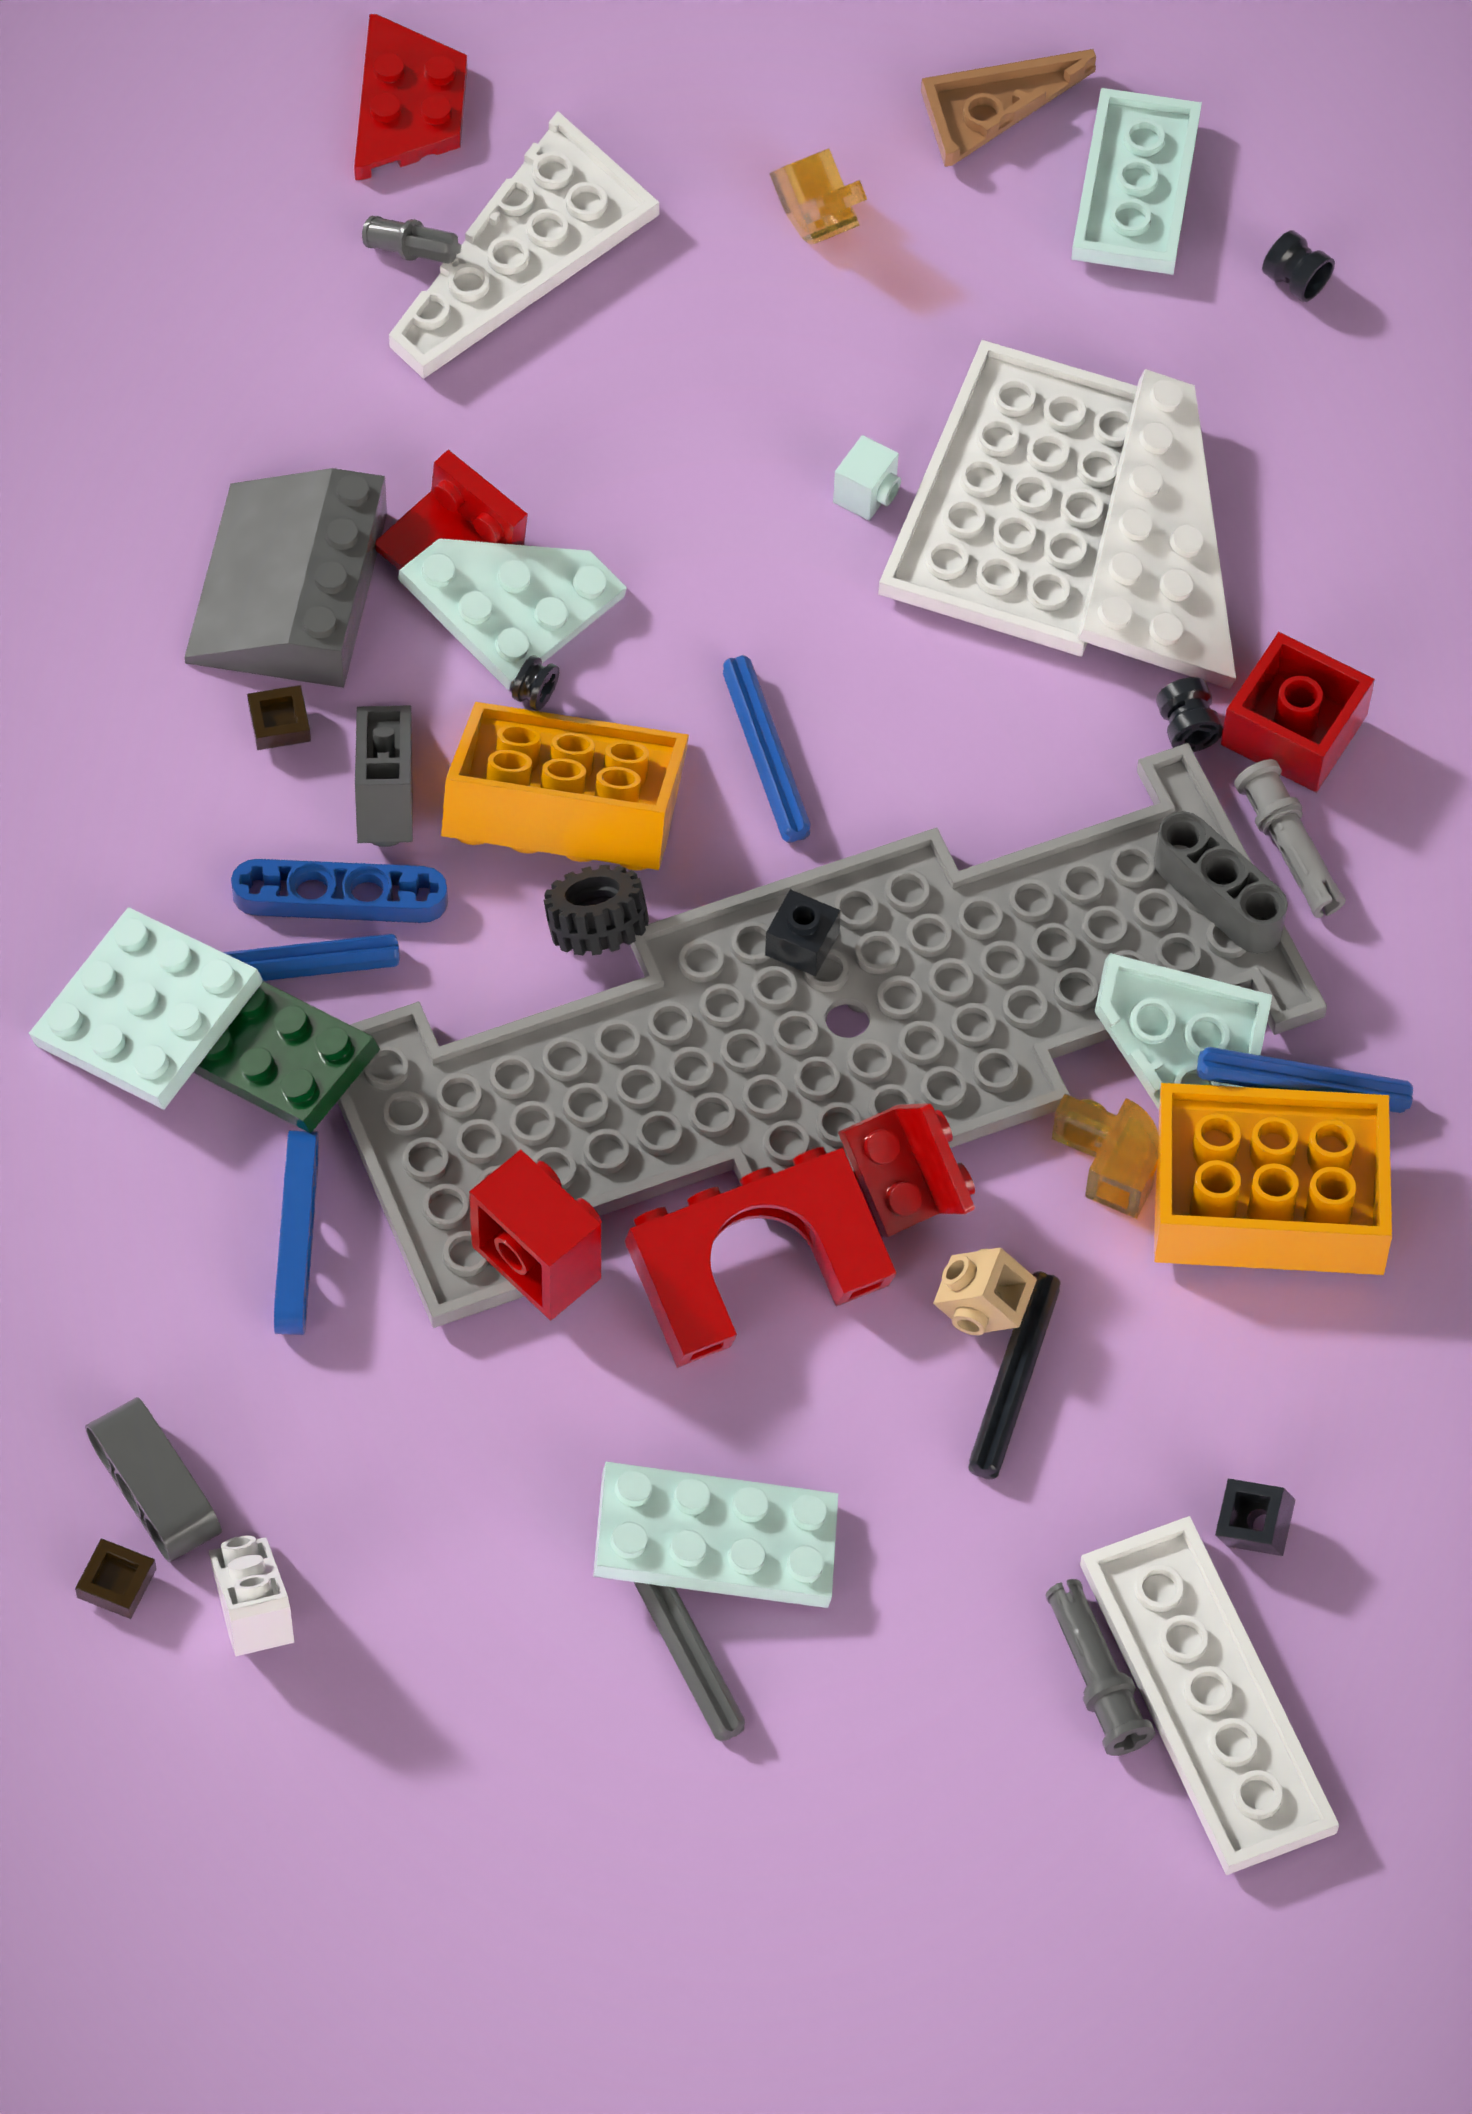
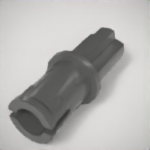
M372 215L365 221L362 229L363 244L367 248H378L399 253L402 259L408 261L416 260L419 257L449 264L454 262L456 255L461 252V244L458 243V236L455 233L424 227L422 222L416 219H410L404 223Z

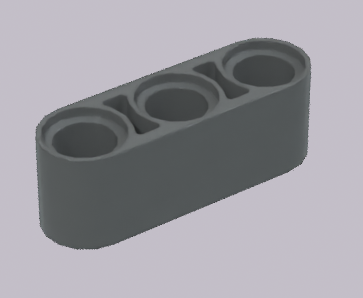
M1185 811L1174 812L1166 816L1160 823L1154 856V864L1158 873L1242 949L1256 954L1267 953L1275 949L1281 941L1288 907L1287 898L1282 890L1199 816ZM1173 845H1182L1189 849H1178ZM1213 880L1225 881V882H1227L1228 884H1226V885L1216 884V883L1213 882ZM1251 916H1264L1269 920H1257Z
M136 1397L85 1425L88 1438L99 1459L158 1550L168 1562L179 1558L222 1533L220 1523L212 1506L140 1398Z

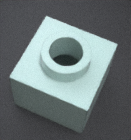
M862 435L835 470L833 503L870 521L882 504L885 506L890 505L898 493L901 485V478L897 476L899 453Z

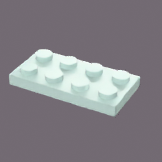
M1101 88L1071 260L1174 274L1202 102Z
M605 1462L602 1473L593 1577L828 1608L833 1588L838 1493Z

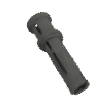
M1067 1580L1066 1584L1070 1590L1068 1593L1065 1592L1062 1582L1057 1583L1046 1592L1045 1596L1048 1603L1051 1604L1087 1686L1083 1692V1701L1088 1711L1095 1712L1105 1734L1102 1744L1106 1754L1120 1756L1138 1750L1153 1739L1155 1730L1151 1721L1143 1719L1133 1697L1136 1691L1134 1682L1127 1674L1118 1671L1085 1597L1080 1580Z

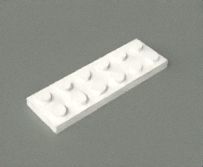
M1191 1517L1182 1518L1083 1554L1080 1561L1082 1571L1225 1874L1229 1875L1337 1834L1339 1823Z

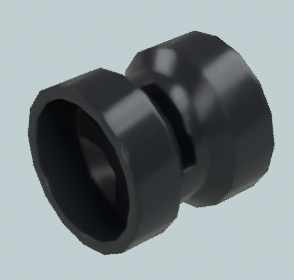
M1290 230L1284 233L1270 248L1264 259L1262 271L1275 282L1284 281L1289 283L1291 294L1302 302H1308L1324 288L1330 279L1335 267V261L1321 250L1311 251L1307 240L1294 230Z
M1188 677L1176 680L1161 689L1157 695L1156 703L1163 719L1170 723L1167 728V734L1173 748L1189 743L1192 751L1197 752L1212 746L1222 736L1223 726L1219 715L1210 708L1213 699L1206 681L1201 678Z

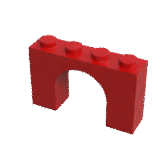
M824 1147L808 1150L792 1160L794 1166L774 1173L772 1167H764L740 1179L742 1186L724 1193L720 1192L719 1187L708 1188L687 1199L689 1206L671 1213L667 1212L666 1207H659L645 1212L634 1219L636 1226L630 1228L625 1244L677 1368L730 1348L737 1336L713 1278L710 1259L715 1239L724 1230L738 1222L757 1218L770 1219L781 1222L798 1232L810 1246L835 1306L890 1285L897 1274L843 1147L826 1153Z

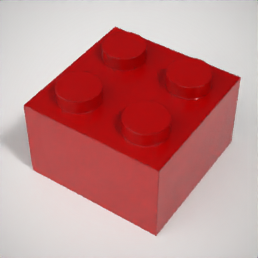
M1278 631L1228 706L1221 745L1256 763L1269 759L1276 760L1282 769V776L1317 793L1367 717L1375 679Z
M520 1149L469 1191L472 1247L550 1321L601 1279V1218L589 1202L583 1198L575 1200L562 1188L559 1177L548 1164L543 1161L535 1163Z

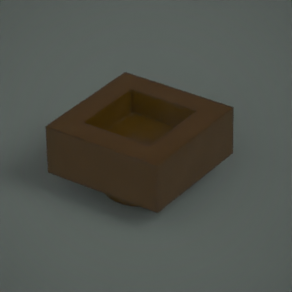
M301 685L247 694L257 751L311 742L310 727Z
M101 1538L75 1587L77 1598L131 1619L157 1570L155 1559Z

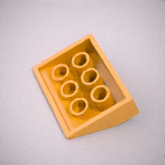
M475 702L446 777L441 836L455 838L468 845L487 843L511 847L517 852L526 854L545 852L564 855L577 862L596 860L620 864L629 870L639 871L647 868L659 870L668 842L689 734Z
M1161 1083L1155 1195L1154 1262L1384 1275L1392 1240L1389 1095Z

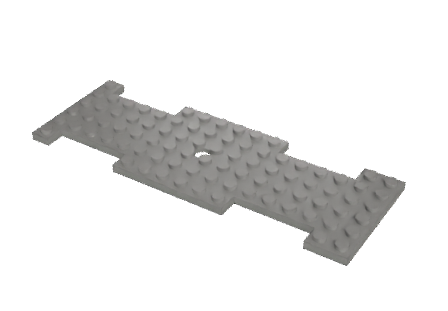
M1189 743L1138 759L1137 773L1154 804L1152 806L960 871L936 827L656 921L645 926V933L642 936L635 935L636 941L630 944L645 976L644 978L439 1046L419 1001L350 1024L373 1036L380 1050L337 1103L432 1327L436 1328L525 1297L472 1247L469 1191L520 1149L535 1163L543 1161L548 1164L559 1177L562 1188L575 1200L583 1198L589 1202L599 1216L730 1170H734L741 1185L740 1179L745 1175L764 1167H772L774 1173L794 1166L792 1160L796 1156L817 1147H824L826 1153L842 1147L845 1151L838 1134L839 1131L900 1104L930 1103L934 1110H940L946 1117L952 1131L953 1140L948 1143L950 1148L1069 1107L1070 1094L1052 1059L1111 1039V1036L1095 1013L1104 963L1110 953L1271 994L1272 1000L1267 1023L1274 1035L1324 1018L1327 1005L1285 925L1281 941L1275 949L1260 954L1247 952L1170 885L1155 868L1154 856L1160 823L1166 816L1180 811L1194 813L1202 818L1250 861ZM1173 845L1178 849H1189L1186 846ZM1213 880V882L1216 883V884H1220V885H1226V884H1228V883L1225 882V881ZM790 889L841 910L839 935L816 976L765 956L766 931ZM1251 916L1257 920H1269L1264 916ZM848 1005L853 1011L865 1012L869 1018V1026L858 1036L851 1038L841 1037L834 1034L826 1024L827 1014L837 1006Z

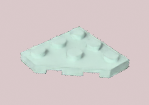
M438 539L401 568L398 580L508 691L513 688L517 674L530 656L535 655L541 658L542 663L545 662L624 598L627 589L589 550Z
M1110 953L1105 959L1095 1013L1159 1110L1161 1083L1243 1087L1202 1080L1197 1075L1198 1056L1200 1051L1207 1047L1261 1055L1272 995Z

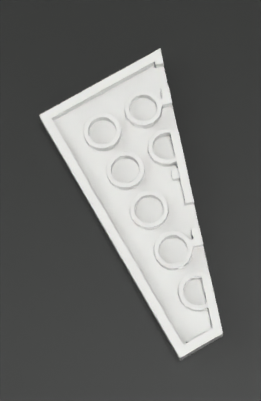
M1145 369L1138 382L1077 640L1184 675L1201 678L1206 682L1230 689L1236 680L1195 385Z

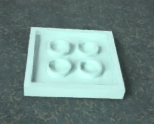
M128 907L32 1028L29 1035L37 1047L164 1110L256 992L263 979L256 968Z

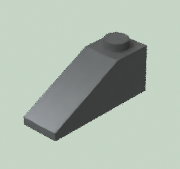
M411 705L357 707L355 755L357 843H372L379 847H390L400 842H413Z

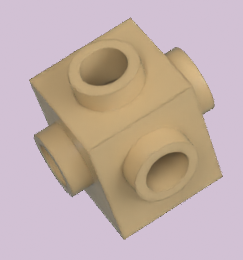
M1001 1247L951 1255L949 1263L942 1273V1281L933 1304L952 1319V1324L958 1330L969 1335H982L985 1332L1019 1328L1037 1278Z

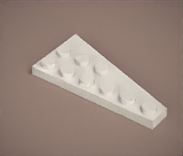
M557 111L549 122V130L540 142L532 144L524 155V163L515 175L504 181L467 230L465 241L461 245V252L456 255L454 262L449 264L442 263L440 274L427 291H421L390 332V348L423 379L659 216V201Z

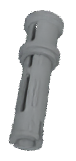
M1269 759L1255 763L1237 776L1234 785L1239 794L1247 796L1256 812L1255 824L1259 831L1265 835H1271L1291 874L1303 892L1314 917L1322 918L1324 915L1322 908L1326 916L1331 915L1345 904L1346 899L1327 870L1328 868L1300 820L1303 814V807L1297 798L1290 797L1279 777L1282 769L1276 760Z

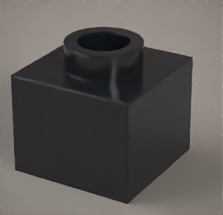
M790 889L766 931L765 956L816 976L839 935L841 910Z
M1228 1478L1215 1536L1227 1547L1283 1556L1296 1499L1283 1487ZM1261 1515H1266L1263 1531L1253 1530L1255 1519Z

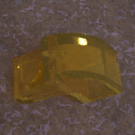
M829 148L769 173L787 217L801 238L807 243L816 244L860 226L852 206L867 200L860 180L844 186Z
M1064 1094L1055 1111L1052 1139L1095 1157L1089 1168L1085 1197L1137 1219L1155 1181L1159 1157V1133L1154 1121L1141 1106L1128 1098L1123 1102L1118 1114L1114 1115L1093 1100H1079Z

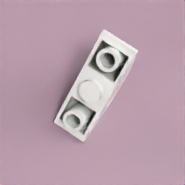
M238 1536L223 1542L221 1548L209 1550L224 1618L235 1656L294 1643L288 1595L267 1537L256 1539L254 1536Z

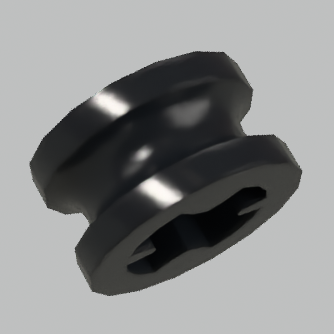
M535 655L530 656L517 674L512 689V698L518 702L528 699L530 700L531 708L537 711L541 710L555 690L559 678V667L552 663L546 667L542 666L541 658Z

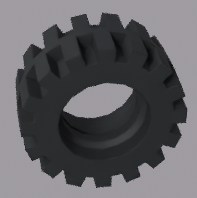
M600 865L597 870H592L591 866L581 868L582 873L575 874L570 872L564 875V881L556 880L551 884L552 889L546 890L543 901L552 941L555 946H560V950L566 953L573 949L574 955L583 956L586 951H591L592 955H600L602 950L609 949L611 952L619 950L620 944L630 945L635 942V935L642 936L646 931L645 926L649 925L641 880L634 871L627 872L625 867L617 866L613 870H610V865Z

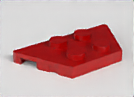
M369 14L354 164L355 180L371 178V169L397 161L400 167L419 162L427 155H440L461 148L468 70L466 54L378 14Z

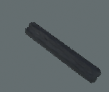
M1041 1271L1032 1274L1037 1278L1020 1327L1013 1328L969 1459V1471L975 1476L995 1479L999 1475L1060 1292L1061 1282L1055 1275H1048Z

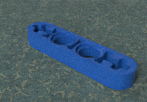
M251 859L239 864L231 877L234 903L244 913L254 916L427 923L440 918L448 905L446 879L436 869L426 866ZM316 880L325 884L327 891L317 899H306L297 893V888L306 881ZM253 881H263L264 886L261 887L259 894L250 893L249 889L252 887ZM281 881H286L288 896H280V891H282ZM368 882L378 885L383 890L378 899L370 902L359 901L352 894L356 886ZM392 885L399 886V901H393ZM419 888L429 889L427 901H416Z
M289 1130L274 1301L275 1334L304 1335L306 1330L319 1161L318 1131H313L311 1134L298 1130Z

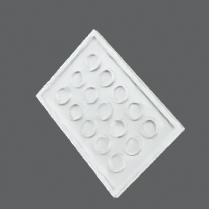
M981 340L879 581L878 595L1082 657L1087 643L1077 640L1137 386Z

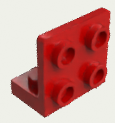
M448 449L434 462L431 491L376 540L375 550L400 570L438 539L524 545L528 513Z
M930 1103L896 1105L838 1132L882 1237H890L937 1214H967L975 1210V1205L971 1198V1195L975 1194L973 1180L966 1167L962 1163H956L948 1144L953 1140L950 1125L944 1114L940 1110H934Z

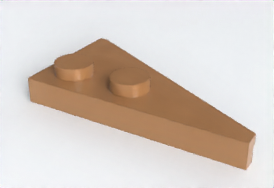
M1094 49L922 78L921 94L944 166H953L1094 73L1096 70V54Z

